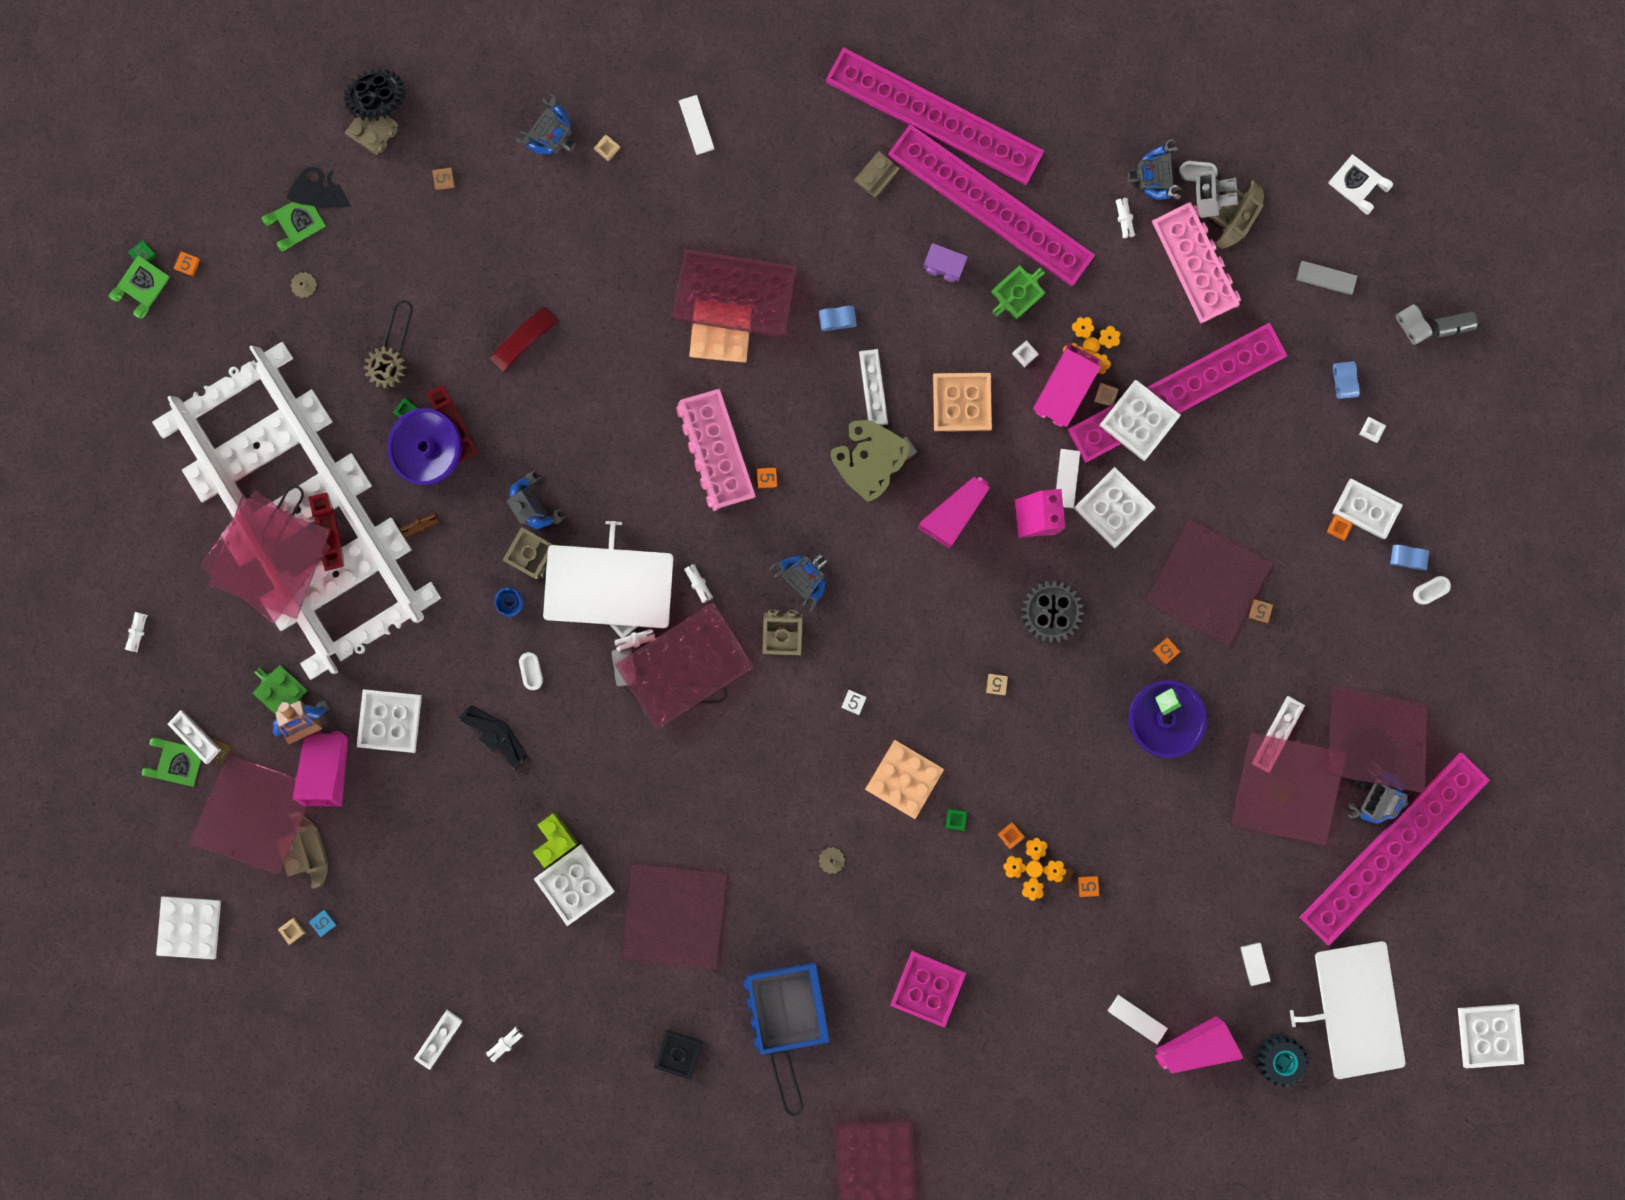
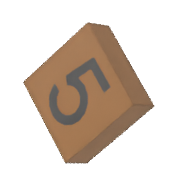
M452 168L432 170L436 190L455 188Z
M1254 599L1248 618L1268 623L1273 605Z

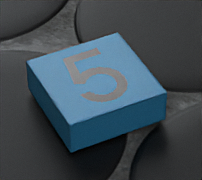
M326 909L309 921L320 937L337 925Z

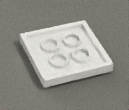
M1134 380L1099 426L1145 461L1181 415L1137 380Z
M1115 467L1074 507L1113 548H1116L1156 508Z
M363 690L357 747L416 753L422 695Z
M582 844L534 878L567 926L615 892Z
M161 897L156 955L216 959L221 900Z
M1506 1004L1458 1008L1464 1068L1524 1064L1519 1005Z

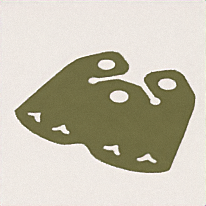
M853 421L849 424L850 439L858 441L871 437L872 440L858 443L852 452L853 467L849 465L850 453L846 446L833 448L831 450V459L846 483L869 502L879 497L886 490L890 483V474L898 471L903 466L909 452V442L873 421ZM858 426L863 429L860 435L855 433V428ZM904 446V448L902 449L903 453L901 454L899 448H902ZM863 450L868 452V457L865 459L860 456ZM838 453H843L845 455L843 461H839L837 459ZM893 460H898L893 466ZM870 490L876 491L875 493H872L871 496H869Z

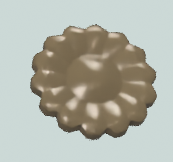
M300 272L291 280L292 284L290 286L296 296L308 298L309 295L312 296L313 292L316 291L317 283L312 274Z
M828 847L819 855L820 859L818 862L820 863V868H823V871L828 872V874H836L837 871H841V868L844 867V854L841 853L840 849Z

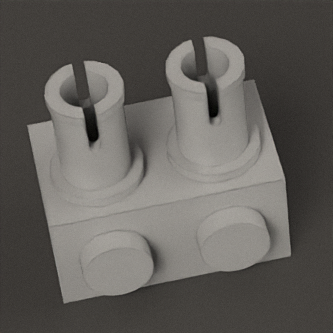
M1215 171L1196 173L1197 207L1200 218L1217 216L1221 207L1238 205L1237 192L1219 195L1220 192L1237 190L1236 177L1219 180L1216 178Z

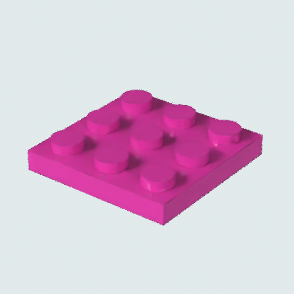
M912 950L890 1006L945 1028L966 972Z

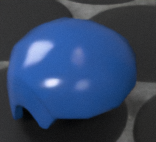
M506 587L499 590L495 595L494 603L498 613L511 617L521 611L524 599L518 590ZM505 602H515V603L510 606V605H507Z

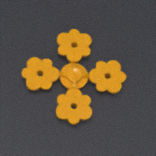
M1079 317L1077 322L1073 323L1072 330L1076 332L1075 335L1077 337L1082 336L1086 340L1083 342V348L1080 346L1078 348L1102 360L1098 373L1105 374L1106 369L1110 368L1111 363L1107 360L1105 354L1100 355L1097 352L1100 344L1105 345L1106 348L1118 346L1120 343L1118 338L1120 332L1115 331L1113 326H1109L1106 330L1100 332L1101 337L1098 341L1096 338L1090 337L1091 332L1094 330V326L1091 325V318L1086 317L1083 319Z
M1039 838L1029 840L1026 843L1028 848L1026 854L1031 855L1033 859L1027 866L1022 863L1021 858L1013 856L1008 857L1007 863L1003 865L1006 875L1010 878L1014 876L1019 878L1025 870L1032 877L1029 882H1024V889L1022 890L1023 896L1029 897L1031 901L1043 897V884L1038 883L1036 879L1042 875L1043 871L1044 874L1048 875L1047 879L1049 881L1054 880L1055 882H1061L1063 879L1062 875L1066 874V870L1063 869L1064 864L1061 861H1050L1044 869L1043 865L1036 861L1046 855L1045 850L1047 849V843L1044 841L1040 842Z

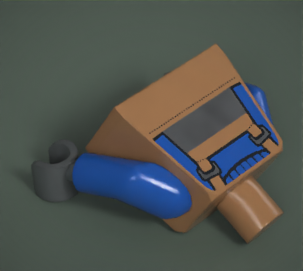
M302 701L291 705L287 702L280 704L276 712L277 719L273 722V734L275 736L283 734L286 742L291 744L321 730L320 716L325 711L330 710L327 701L319 702L316 704V707L306 705Z

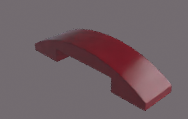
M546 307L542 308L515 330L490 359L504 372L517 360L516 358L540 335L546 333L558 319Z
M441 385L427 392L426 394L434 410L447 415L459 430L462 440L460 461L462 462L478 454L461 415L445 386Z
M325 492L309 496L311 512L315 517L322 548L321 557L324 571L344 567L342 542L329 494Z

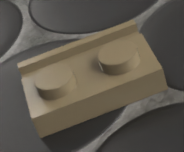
M878 151L854 181L876 198L900 168Z

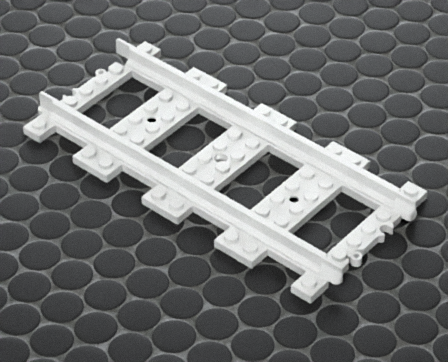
M284 342L277 344L266 352H263L260 347L251 345L250 349L256 357L257 363L254 360L248 362L241 367V371L236 367H231L229 374L232 377H224L209 387L204 386L206 391L204 396H199L197 392H194L193 397L185 402H182L178 397L169 396L168 400L172 410L152 423L163 439L177 430H180L198 460L182 469V472L201 502H205L216 494H219L237 524L221 535L241 567L257 557L277 588L260 599L280 631L298 622L316 654L300 663L309 679L312 680L328 669L332 674L338 673L337 667L330 658L332 654L336 653L339 660L342 661L353 654V649L358 654L364 653L365 647L362 643L370 644L384 634L390 635L388 628L391 624H394L399 629L401 624L410 618L415 623L422 621L424 615L421 611L442 598L432 582L417 591L413 589L396 561L412 550L393 518L387 519L376 527L374 526L356 497L370 488L372 484L352 453L335 463L317 433L333 422L312 389L296 399L277 368L294 359ZM261 379L279 410L215 449L197 418ZM255 442L260 443L259 449H254L253 445ZM300 443L318 474L299 485L304 491L303 500L299 505L301 511L298 514H294L278 544L315 522L308 497L325 492L329 494L333 509L340 507L358 538L342 547L344 567L324 571L323 562L320 561L296 577H293L290 570L284 574L280 572L272 556L279 552L275 546H268L262 540L263 531L283 496L254 513L236 482ZM294 488L286 495L265 534V540L268 543H275L278 540L301 497L299 489ZM335 570L339 572L337 578H334L332 575ZM379 571L398 603L333 642L315 610Z

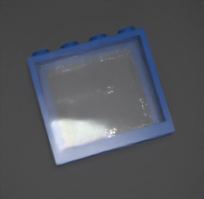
M816 962L747 974L744 986L745 991L750 993V999H747L749 1011H753L754 1018H751L752 1030H756L757 1033L754 1043L756 1050L759 1049L760 1055L829 1042Z

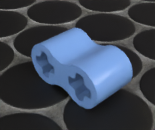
M854 306L828 308L819 311L822 331L857 326Z
M1354 361L1334 363L1333 374L1337 398L1358 397L1359 383L1357 380L1356 363Z
M1393 545L1390 565L1427 570L1430 551L1403 545Z

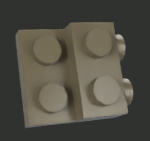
M387 115L386 119L380 116L379 121L374 117L371 122H369L367 117L363 121L358 117L353 120L345 134L377 156L379 152L382 153L385 150L389 137H393L397 133L398 124Z
M521 527L503 561L537 580L540 577L544 578L547 570L548 548L553 544Z
M771 609L768 610V613H764L763 654L801 655L803 614H799L796 610H789L787 614L779 613V610Z

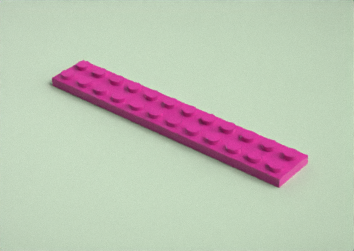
M844 47L826 79L827 84L907 125H913L930 137L1024 185H1027L1044 153V150Z
M910 124L888 153V157L1071 287H1073L1094 258L1095 254Z
M1269 322L1146 388L1177 413H1181L1287 357V354ZM1115 404L1067 429L1085 463L1122 444L1099 426Z
M1459 753L1299 918L1329 946L1490 780L1463 753Z

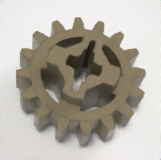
M382 347V351L379 348H375V354L369 353L371 358L365 359L368 366H364V369L369 371L365 376L371 377L370 383L376 382V387L383 385V388L388 389L389 385L395 387V381L398 383L402 382L399 377H405L402 370L407 369V367L402 366L405 359H399L400 352L394 354L395 349L390 348L388 350L387 347ZM385 355L391 356L394 360H388ZM384 364L389 365V366L386 368V371H383V370H382V368L385 367ZM377 375H382L386 380L379 379Z

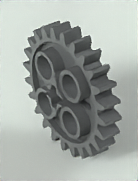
M1056 580L1052 582L1051 586L1048 581H1045V587L1040 583L1037 584L1038 590L1031 588L1033 595L1027 593L1026 597L1029 600L1022 601L1023 604L1027 605L1026 608L1021 609V611L1026 612V615L1021 617V619H1027L1024 626L1030 625L1031 628L1028 632L1035 631L1034 638L1041 635V641L1048 637L1049 643H1052L1053 638H1055L1056 642H1060V636L1067 640V633L1073 636L1072 629H1079L1076 623H1082L1078 616L1084 615L1083 612L1079 611V608H1082L1083 605L1077 603L1081 597H1074L1077 591L1069 592L1070 585L1063 588L1064 582H1061L1059 586H1057ZM1055 595L1054 610L1057 611V614L1053 615V628L1051 629V613H1048V610L1052 608L1051 597ZM1041 596H1044L1048 599V605L1046 607H1043L1039 604V598ZM1059 598L1066 599L1067 606L1065 608H1061L1058 605ZM1040 615L1045 616L1047 619L1045 626H1041L1037 622ZM1058 617L1065 618L1066 625L1064 627L1057 625Z

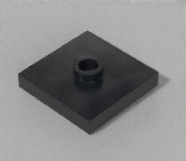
M666 1029L654 1068L691 1080L703 1041Z

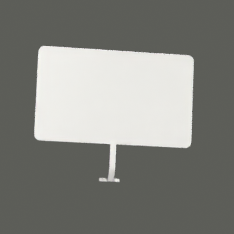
M606 521V524H611L609 549L549 546L544 619L666 628L669 625L673 569L672 554L615 550V526L622 525V522Z
M1380 941L1317 952L1315 959L1324 1014L1296 1017L1294 1016V1011L1290 1010L1292 1027H1296L1295 1022H1311L1325 1019L1333 1073L1337 1079L1404 1067L1405 1056L1386 943Z

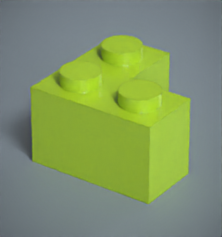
M556 812L538 824V827L548 841L533 853L545 868L578 844Z

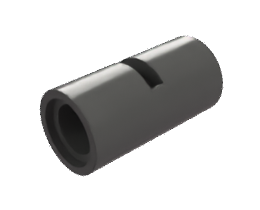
M1471 311L1434 319L1432 325L1433 329H1436L1434 331L1435 336L1440 338L1476 330L1477 318L1475 313Z

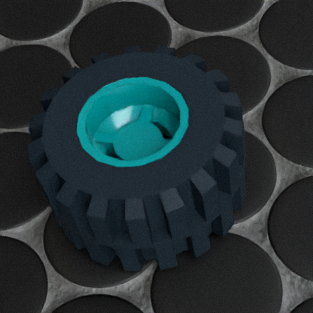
M1279 1033V1036L1271 1034V1038L1265 1037V1043L1260 1042L1258 1044L1261 1047L1260 1050H1255V1054L1258 1055V1057H1254L1255 1062L1258 1064L1256 1065L1257 1070L1261 1072L1260 1074L1265 1079L1278 1087L1282 1085L1286 1088L1289 1087V1084L1292 1086L1297 1085L1296 1081L1301 1082L1303 1080L1301 1076L1307 1074L1305 1068H1309V1063L1306 1061L1309 1057L1305 1053V1048L1288 1035L1285 1036Z

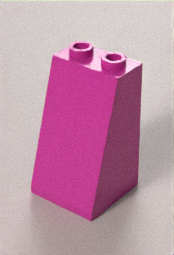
M1068 343L1033 408L1036 410L1035 413L1043 418L1047 416L1053 419L1052 422L1057 426L1062 427L1064 425L1067 427L1097 375L1102 360Z
M973 477L920 522L918 529L947 548H950L989 490L988 482L980 477L977 479Z
M1062 489L1042 490L1015 500L1018 538L1056 535L1065 529Z
M317 731L304 737L293 799L301 805L342 806L348 738L342 732L331 731L330 734H323L322 731Z
M1217 1016L1155 1049L1158 1053L1155 1057L1159 1065L1164 1070L1167 1069L1171 1074L1243 1058L1225 1022Z

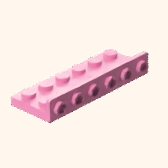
M1191 202L1153 220L1152 223L1200 324L1224 312L1239 307L1241 298L1237 290L1233 291L1231 287L1233 281L1229 273L1225 274L1222 267H1225L1221 256L1217 257L1214 252L1217 248L1212 239L1209 240L1206 235L1209 231L1205 223H1200L1197 206H1192Z
M720 389L680 400L676 407L679 418L682 417L683 432L685 436L688 435L689 450L691 454L694 453L695 468L697 472L700 471L702 478L700 482L703 490L706 489L707 491L706 501L709 508L712 507L713 511H717L719 508L755 498L756 496Z

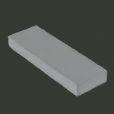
M1301 261L1296 280L1352 295L1357 275Z

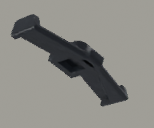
M472 705L457 719L482 732L483 734L478 739L492 752L499 747L514 771L528 757L510 730V726L503 720H499Z

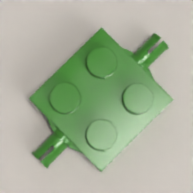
M1019 265L991 291L1000 303L992 310V313H995V316L998 317L999 314L1006 310L1017 320L1045 295V292L1037 282L1045 272L1039 268L1031 275Z
M281 665L270 674L265 673L260 667L257 669L258 671L254 672L262 682L253 694L274 714L278 711L280 704L287 702L291 705L301 701L308 692Z

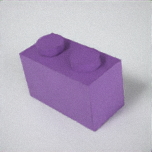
M932 243L923 268L926 269L928 274L934 276L940 274L949 282L959 281L968 256Z

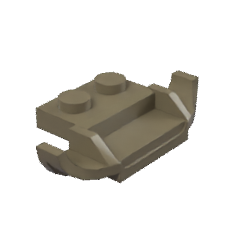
M1254 180L1250 183L1249 191L1244 194L1238 189L1224 191L1223 195L1237 192L1238 205L1221 207L1219 215L1209 217L1223 228L1222 236L1215 241V245L1221 249L1229 247L1245 237L1264 206L1263 188Z
M296 812L290 814V819L293 820L296 828L294 829L295 833L276 839L287 876L307 871V874H310L312 889L322 886L327 875L329 863L318 828L303 813Z

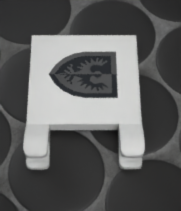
M1353 154L1328 182L1366 215L1370 214L1374 206L1364 199L1376 184L1385 192H1388L1393 186L1390 180L1379 175Z

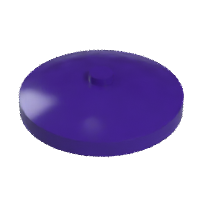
M428 408L414 409L401 416L393 425L387 441L388 458L395 472L410 483L418 485L439 483L450 476L459 463L462 453V440L455 423L440 411Z
M1164 680L1151 683L1138 692L1130 705L1128 724L1132 737L1143 750L1154 756L1174 758L1190 752L1199 744L1206 730L1207 714L1201 698L1192 688L1177 681ZM1172 688L1181 706L1164 715L1155 697Z

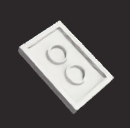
M1349 479L1333 514L1382 539H1386L1403 505L1353 479Z

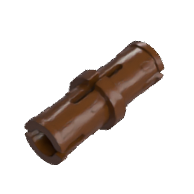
M433 512L426 517L416 518L414 522L400 527V531H407L402 533L403 537L407 538L417 532H424L426 528L439 524L440 520L436 518L438 517L437 513Z

